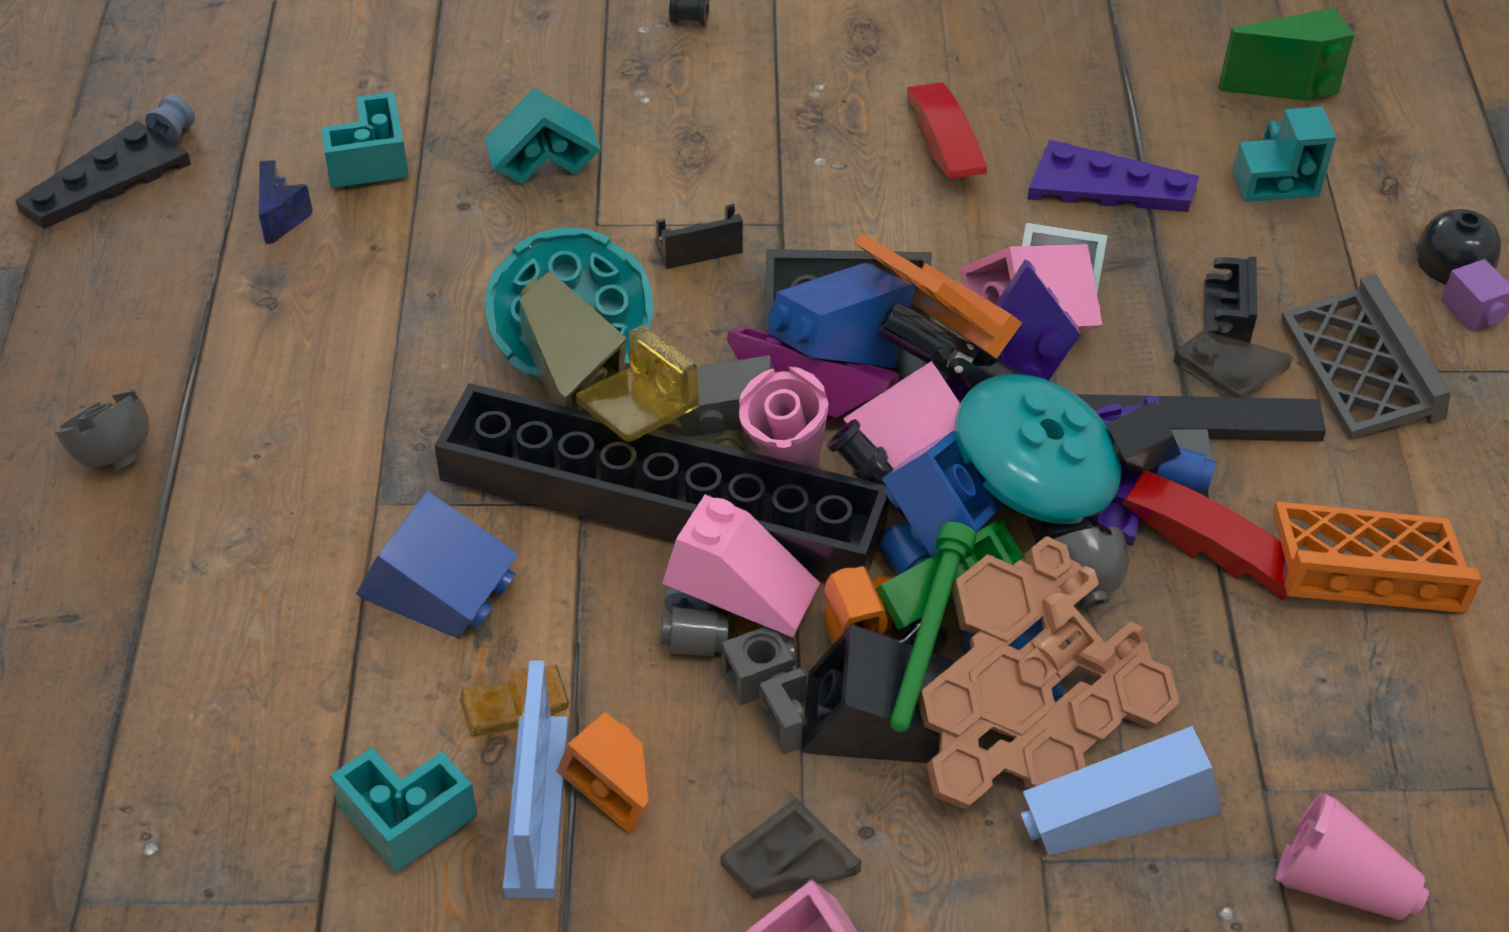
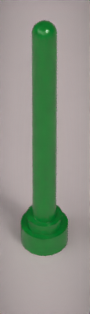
M946 522L939 529L935 546L938 549L937 554L940 557V562L890 720L891 727L896 732H904L910 726L958 565L970 557L974 549L977 535L972 528L962 523Z

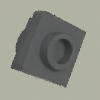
M798 668L788 673H777L759 685V711L783 754L801 748L802 727L806 726V718L800 703L806 700L807 675L803 668Z

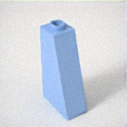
M1193 726L1023 791L1030 810L1022 812L1021 816L1031 841L1041 838L1049 856L1211 817L1222 813L1213 768Z

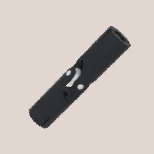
M894 301L889 306L876 331V335L926 363L932 361L937 369L953 378L964 381L971 388L986 379L998 375H1026L1000 359H996L984 351L977 350L971 343L898 301ZM943 348L952 349L949 359L943 358L938 350Z

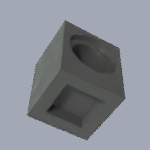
M766 626L721 642L722 672L740 705L759 699L760 683L767 681L777 673L793 671V666L798 663L791 641L788 638L782 640L778 631Z

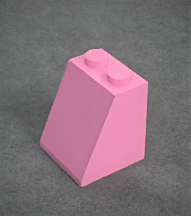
M1088 244L1008 247L959 268L963 286L996 304L1026 259L1033 264L1037 275L1046 287H1049L1058 298L1062 309L1069 313L1077 324L1080 333L1102 325Z
M931 361L844 417V420L848 423L853 419H857L861 424L860 430L876 447L883 446L887 451L888 463L893 468H896L912 454L949 432L955 431V417L960 402Z

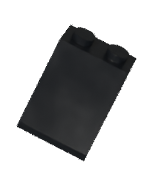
M851 624L808 672L805 707L806 726H804L802 751L816 755L928 763L939 752L940 734L923 727L918 700L910 726L906 731L896 732L890 724L913 646ZM932 653L921 690L952 666L953 660Z

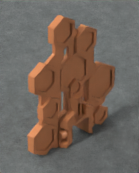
M1048 536L1026 553L1028 563L1019 560L1014 565H1011L987 554L957 578L951 588L960 629L974 634L969 640L971 650L920 691L918 704L923 727L940 734L939 753L927 763L933 796L962 809L970 806L993 786L992 779L1002 770L1022 778L1026 789L1034 788L1085 768L1086 764L1083 753L1094 743L1100 742L1122 723L1121 720L1123 718L1146 728H1151L1180 703L1171 668L1151 659L1148 644L1144 640L1146 638L1144 627L1129 621L1103 641L1074 607L1078 601L1099 585L1096 572L1087 566L1082 568L1078 562L1071 560L1067 545ZM1041 619L1043 631L1023 648L1017 650L1008 646L1036 621ZM1078 631L1080 636L1077 637L1074 632ZM1066 641L1068 645L1061 650L1058 646ZM1074 668L1099 678L1092 685L1080 681L1054 703L1051 688ZM989 729L1013 738L1010 743L1000 739L988 750L980 748L978 739Z

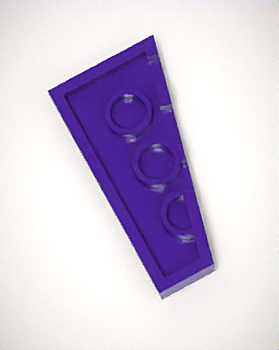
M1049 139L1030 184L1028 200H1041L1042 195L1061 196V202L1077 203L1078 198L1100 199V205L1116 206L1119 203L1128 201L1135 202L1137 208L1189 212L1197 189L1199 176L1181 170H1173L1144 161H1136Z

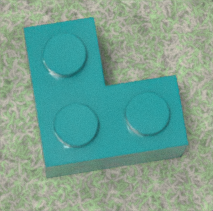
M535 87L484 139L493 169L522 185L547 159L577 175L601 150L590 119Z
M394 92L356 97L360 122L321 127L331 188L409 177Z
M1323 107L1285 109L1277 139L1239 142L1232 172L1244 202L1320 197L1336 141L1335 133Z
M372 747L330 775L338 807L395 873L478 816L472 783L443 751L402 779L397 776Z

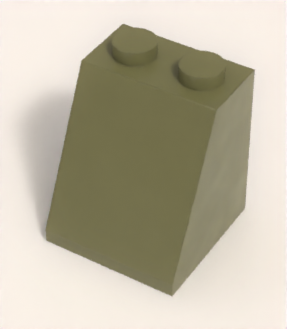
M549 271L540 280L538 278L531 280L520 293L521 333L551 403L583 411L601 393V383L614 381L624 371L626 337L555 274Z

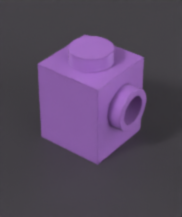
M1486 259L1452 270L1441 300L1470 331L1487 325L1493 326L1504 320L1509 312V282Z

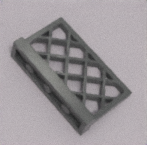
M1376 274L1361 278L1359 289L1282 312L1284 326L1351 440L1422 417H1427L1430 424L1447 419L1451 392ZM1355 305L1360 313L1357 320L1335 315L1338 309ZM1312 319L1322 322L1316 333L1300 328L1297 322ZM1329 326H1336L1351 332L1346 341L1325 335ZM1357 334L1375 338L1378 342L1375 349L1353 344ZM1318 346L1340 351L1335 362L1317 357L1315 352ZM1347 354L1369 360L1364 371L1342 365ZM1375 363L1393 367L1396 371L1393 380L1372 374L1371 371ZM1336 375L1358 381L1353 392L1335 387L1332 382ZM1368 384L1387 390L1383 400L1379 401L1360 395L1364 385ZM1395 392L1411 397L1416 405L1402 408L1389 404ZM1354 405L1375 411L1376 414L1374 418L1356 423L1350 412Z

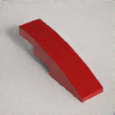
M944 82L907 87L908 102L918 113V128L928 138L929 155L947 177L954 179L987 174V165L971 126L954 95Z
M1146 470L1140 474L1122 501L1123 505L1192 559L1202 551L1236 579L1247 572L1281 600L1287 597L1284 583L1289 571L1280 540L1231 509L1188 487Z

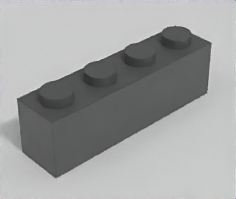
M770 355L604 382L601 383L600 415L687 437L715 434L725 430L743 429L739 419L740 395L752 379L764 371L774 369Z

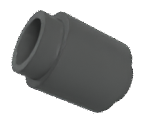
M672 607V616H662L661 644H670L669 654L714 657L715 652L721 653V642L728 639L729 617L727 615H717V610Z

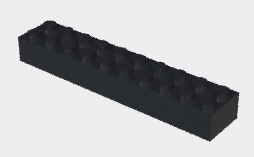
M471 383L467 385L434 446L441 481L675 541L704 495L725 499L735 507L747 511L813 576L828 579L831 574L844 568L864 566L869 573L888 519L889 498L886 493V485Z

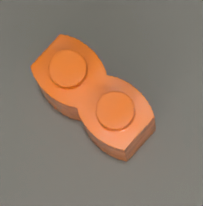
M864 566L844 568L831 574L826 581L824 589L828 606L824 611L823 622L832 645L851 624L883 635L887 628L888 619L867 569Z

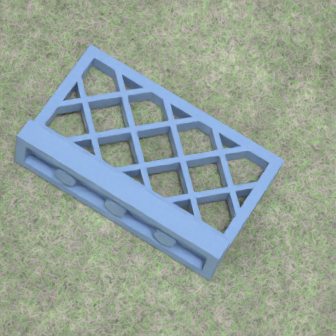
M529 661L524 716H519L503 881L504 898L555 899L565 783V778L556 770L568 744L569 724L568 717H553L550 714L544 661Z

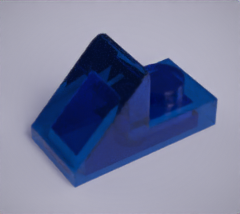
M275 160L259 161V218L265 244H273L312 214L313 209L309 189L306 184L287 185L286 176L278 175Z

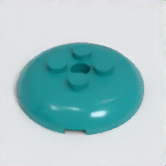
M557 228L539 232L515 245L513 251L502 261L499 267L496 266L489 280L485 298L486 320L491 337L501 354L514 367L534 379L542 381L521 333L519 299L521 291L534 278L540 280L549 271L555 274L626 337L625 366L636 357L647 340L654 310L653 293L648 276L631 252L628 254L621 247L611 242V238L604 234L582 228Z
M1005 374L980 382L966 394L956 412L954 429L961 456L966 464L972 462L986 479L983 486L1010 508L1041 521L1057 524L1080 523L1084 517L1096 513L1099 515L1114 499L1120 485L1121 464L1114 448L1113 438L1107 425L1096 411L1072 391L1044 378L1023 374Z

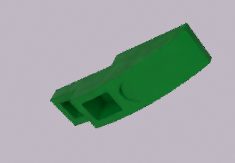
M1002 519L976 532L977 539L972 555L958 565L954 581L987 554L1011 565L1024 558ZM938 554L875 588L898 630L923 617L940 562ZM950 591L947 603L953 600L952 591Z

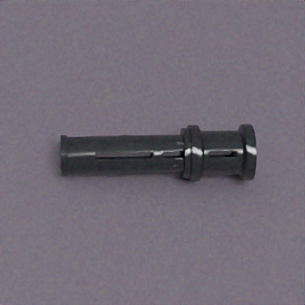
M857 419L851 420L832 437L827 444V448L831 452L837 451L854 468L853 475L857 479L885 485L882 478L894 469L887 461V451L883 446L876 447L860 430L861 424ZM889 500V503L908 521L902 510L895 507Z

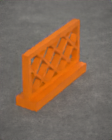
M862 232L854 242L901 279L916 286L912 301L913 306L996 359L1022 324L1012 314L927 263L921 269Z
M1276 501L1272 513L1289 571L1284 583L1287 596L1467 613L1482 581L1478 568L1466 565L1449 518ZM1289 519L1302 520L1311 527L1305 531ZM1333 523L1345 524L1355 532L1349 535L1333 525ZM1376 528H1388L1399 536L1392 539ZM1420 532L1438 533L1441 542L1437 544ZM1322 533L1336 542L1337 545L1331 548L1315 536ZM1365 537L1382 549L1375 552L1359 540ZM1408 541L1424 551L1425 554L1420 557L1403 546V544ZM1302 546H1305L1306 548H1308V549L1311 550V551L1298 550V549H1299L1300 547H1302ZM1348 550L1354 555H1346L1342 553ZM1390 554H1392L1393 556H1395V557L1398 558L1399 560H1397V559H1387V557H1388ZM1433 559H1436V560L1440 561V562L1443 563V564L1430 563V562H1431Z

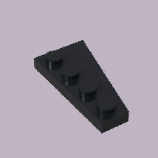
M137 120L53 176L17 198L15 202L20 213L45 229L90 209L91 201L98 198H116L125 194L124 187L142 179L146 184L161 178L160 171L175 165L178 169H182L191 165L189 154Z

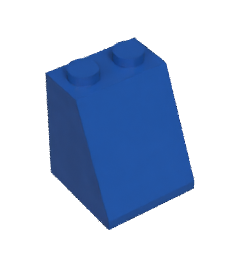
M862 263L778 291L774 306L769 312L767 333L812 358L894 368L900 348L876 335V331L885 312L894 301H898L911 308L916 286L872 264Z
M427 490L378 554L356 594L369 602L459 639L468 625L477 629L489 613L492 606L485 601L493 591L501 596L516 573L511 571L509 567L518 556V553Z

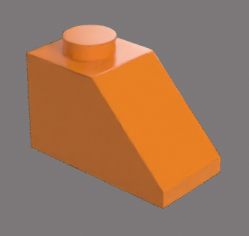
M605 711L567 744L556 771L627 833L631 834L637 828L649 803L643 745L626 725L619 723Z

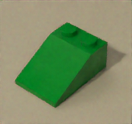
M1335 8L1231 27L1218 87L1221 91L1304 101L1338 94L1355 34Z

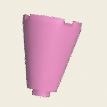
M789 367V371L776 373L774 369L762 372L747 384L740 395L739 419L743 430L766 456L817 468L820 461L829 407L824 386L813 374L797 367Z
M1326 793L1319 794L1296 825L1295 829L1299 833L1292 846L1286 845L1277 867L1275 879L1284 884L1285 887L1399 921L1405 919L1408 914L1414 917L1417 916L1429 895V889L1423 887L1425 876L1335 797H1331Z

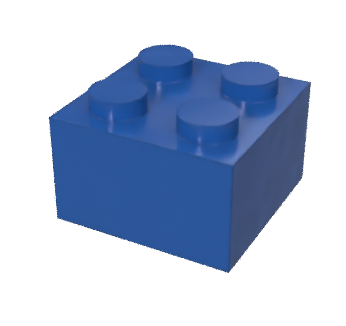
M954 430L912 454L882 478L886 485V493L889 500L895 507L902 510L911 524L910 530L913 538L921 547L926 548L931 557L938 552L935 542L940 526L943 523H962L976 532L1002 507L997 498L983 486L985 479L972 462L966 464L963 460Z

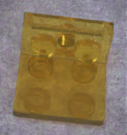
M644 325L629 331L630 351L628 358L631 367L576 393L579 405L627 442L641 437L699 407L697 364Z

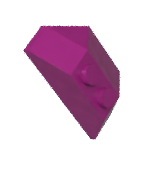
M740 325L730 330L727 335V342L738 360L770 355L775 372L789 371V367H797L813 374L824 386L828 398L827 420L833 419V417L837 418L886 391L899 381L900 373L873 365L809 357L771 334L749 326Z

